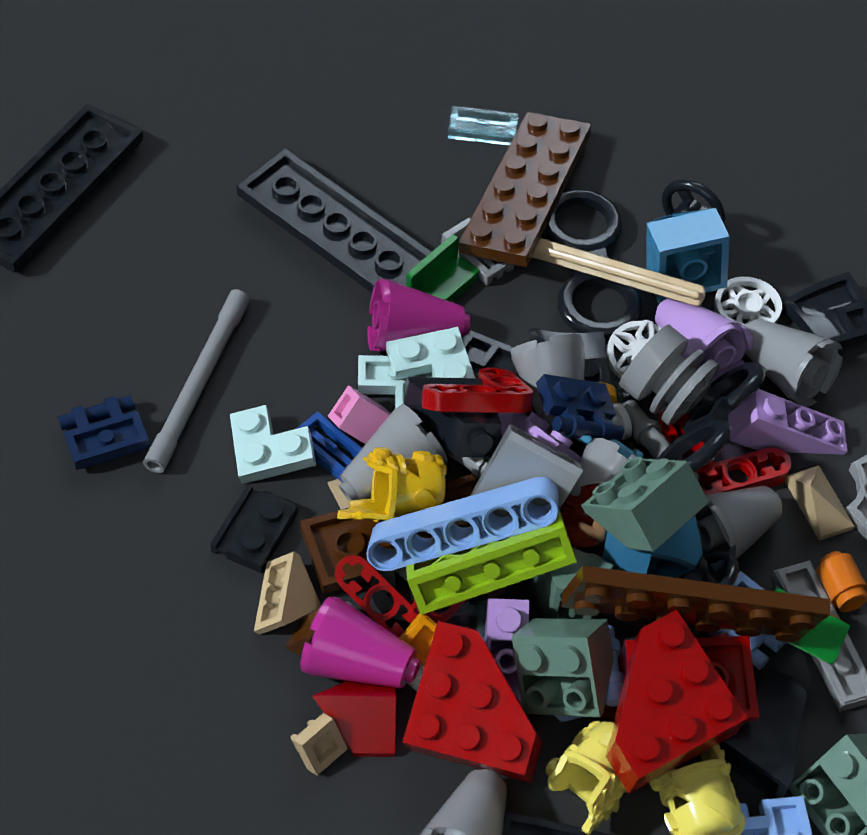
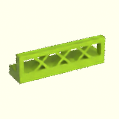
M558 508L556 520L544 528L417 564H411L406 566L408 584L420 614L423 615L576 563L577 560L561 511Z

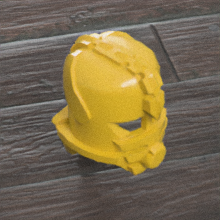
M374 448L373 452H370L368 456H363V461L374 469L371 498L350 500L349 509L338 510L337 518L344 520L367 519L380 522V519L389 520L443 504L446 489L445 475L447 471L443 458L440 455L430 454L428 451H414L412 458H404L400 453H392L389 448Z

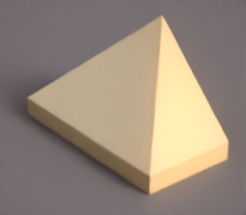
M819 465L786 476V485L819 541L854 529L853 522Z
M293 551L266 564L254 632L259 635L287 625L321 607V603L298 553Z

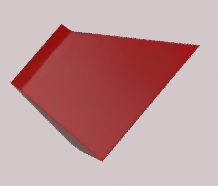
M346 681L312 695L324 714L334 719L343 740L352 751L353 757H395L396 688Z

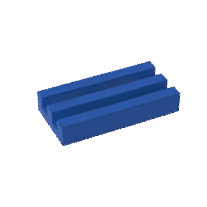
M317 411L298 428L308 426L312 436L316 462L343 483L340 475L352 460L341 452L331 440L324 438L312 427L317 426L354 458L362 447Z

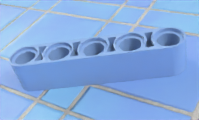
M534 477L382 521L372 529L366 553L367 560L377 570L392 571L411 564H417L544 528L552 524L557 518L559 489L555 482L549 478ZM543 498L549 501V504L538 506L532 503L531 500ZM503 509L509 512L510 515L500 517L495 515L493 511ZM463 520L472 526L462 528L458 527L454 522ZM424 531L430 533L433 537L425 539L419 537L416 533ZM379 543H390L395 548L384 549Z

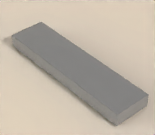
M810 560L774 570L772 579L776 587L791 594L829 599ZM830 601V614L839 618ZM848 633L833 665L811 655L839 712L867 704V670Z

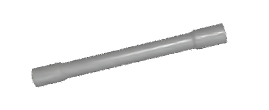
M234 289L228 295L218 315V321L161 432L156 435L143 460V465L148 470L154 473L164 472L177 447V440L234 328L239 324L250 302V297L245 292Z

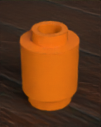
M834 551L821 558L820 565L816 568V574L833 606H838L841 612H851L862 607L867 602V584L852 555Z

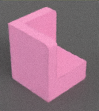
M348 385L328 417L339 429L366 444L390 413L385 407Z

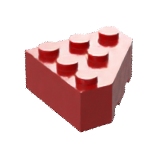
M678 610L641 628L631 647L628 668L621 689L606 758L629 794L732 737L748 719Z
M438 621L402 743L411 751L480 770L489 769L498 775L532 783L543 742L487 643L477 630Z

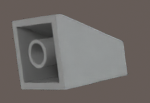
M510 424L470 496L534 477H546L555 482L559 489L560 509L581 476L583 468L576 459ZM543 498L531 500L532 503L538 506L549 504V501ZM503 509L493 511L495 515L500 517L510 515L509 512Z

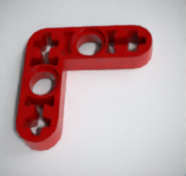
M481 368L479 370V378L482 379L484 385H424L421 406L427 410L440 412L527 413L532 411L533 390L509 370Z
M664 409L659 414L658 423L661 425L662 434L672 443L677 439L678 434L673 426L669 427L661 420L666 410ZM685 414L673 424L675 427L680 426L679 437L685 433L683 427L690 418L689 414ZM704 442L696 444L689 450L696 452L704 445ZM772 447L715 463L711 460L696 472L699 475L698 482H702L704 486L711 485L710 490H706L701 486L705 495L759 486L771 488L784 483L791 468V459L785 451ZM771 463L772 466L766 467V464ZM779 466V471H775L773 467ZM732 470H740L748 476V481L735 482L729 477L728 473Z
M354 554L342 558L336 565L335 577L339 586L376 623L398 638L404 632L402 626L395 620L392 627H389L385 621L395 616L402 604L408 609V611L401 614L407 622L412 623L419 615L420 611L415 599L409 603L363 557ZM347 563L351 566L360 563L364 567L360 574L368 583L372 576L379 580L378 583L367 590L363 599L356 594V592L363 588L355 580L349 583L343 580L346 574L343 566ZM378 590H386L394 598L393 607L386 613H378L370 605L371 596ZM467 600L450 605L444 612L437 613L432 611L426 613V615L436 623L438 621L446 622Z

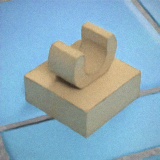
M324 713L316 720H309L307 722L308 726L298 735L293 734L290 736L307 770L315 775H319L348 749L334 719Z

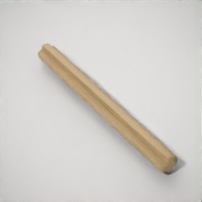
M540 238L532 255V258L696 307L702 304L706 295L703 285Z

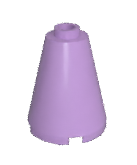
M669 298L663 300L657 307L655 315L656 324L661 328L669 324L688 339L689 343L682 356L684 359L700 349L705 353V356L697 369L710 359L719 364L720 367L712 382L733 368L745 364L741 359L746 350L751 353L753 336L744 325L702 306L696 307Z

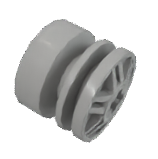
M668 324L660 329L635 356L622 375L619 385L638 401L643 400L652 392L656 393L649 410L653 414H657L668 405L661 420L670 427L682 416L688 414L700 402L709 390L710 384L720 366L713 359H710L697 369L705 356V353L700 349L684 359L682 356L689 341Z

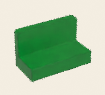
M452 234L407 273L406 286L453 302L479 279L480 270L458 255L459 238Z

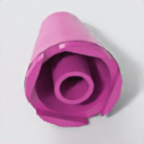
M379 279L374 285L369 307V314L372 315V326H368L367 331L368 346L372 351H386V342L454 327L459 328L462 337L466 336L470 330V315L465 314V309L461 305L389 279Z
M328 597L319 608L310 627L311 630L315 631L311 644L305 642L300 662L301 671L310 676L400 689L407 682L414 683L421 666V660L416 659L417 650L341 598Z

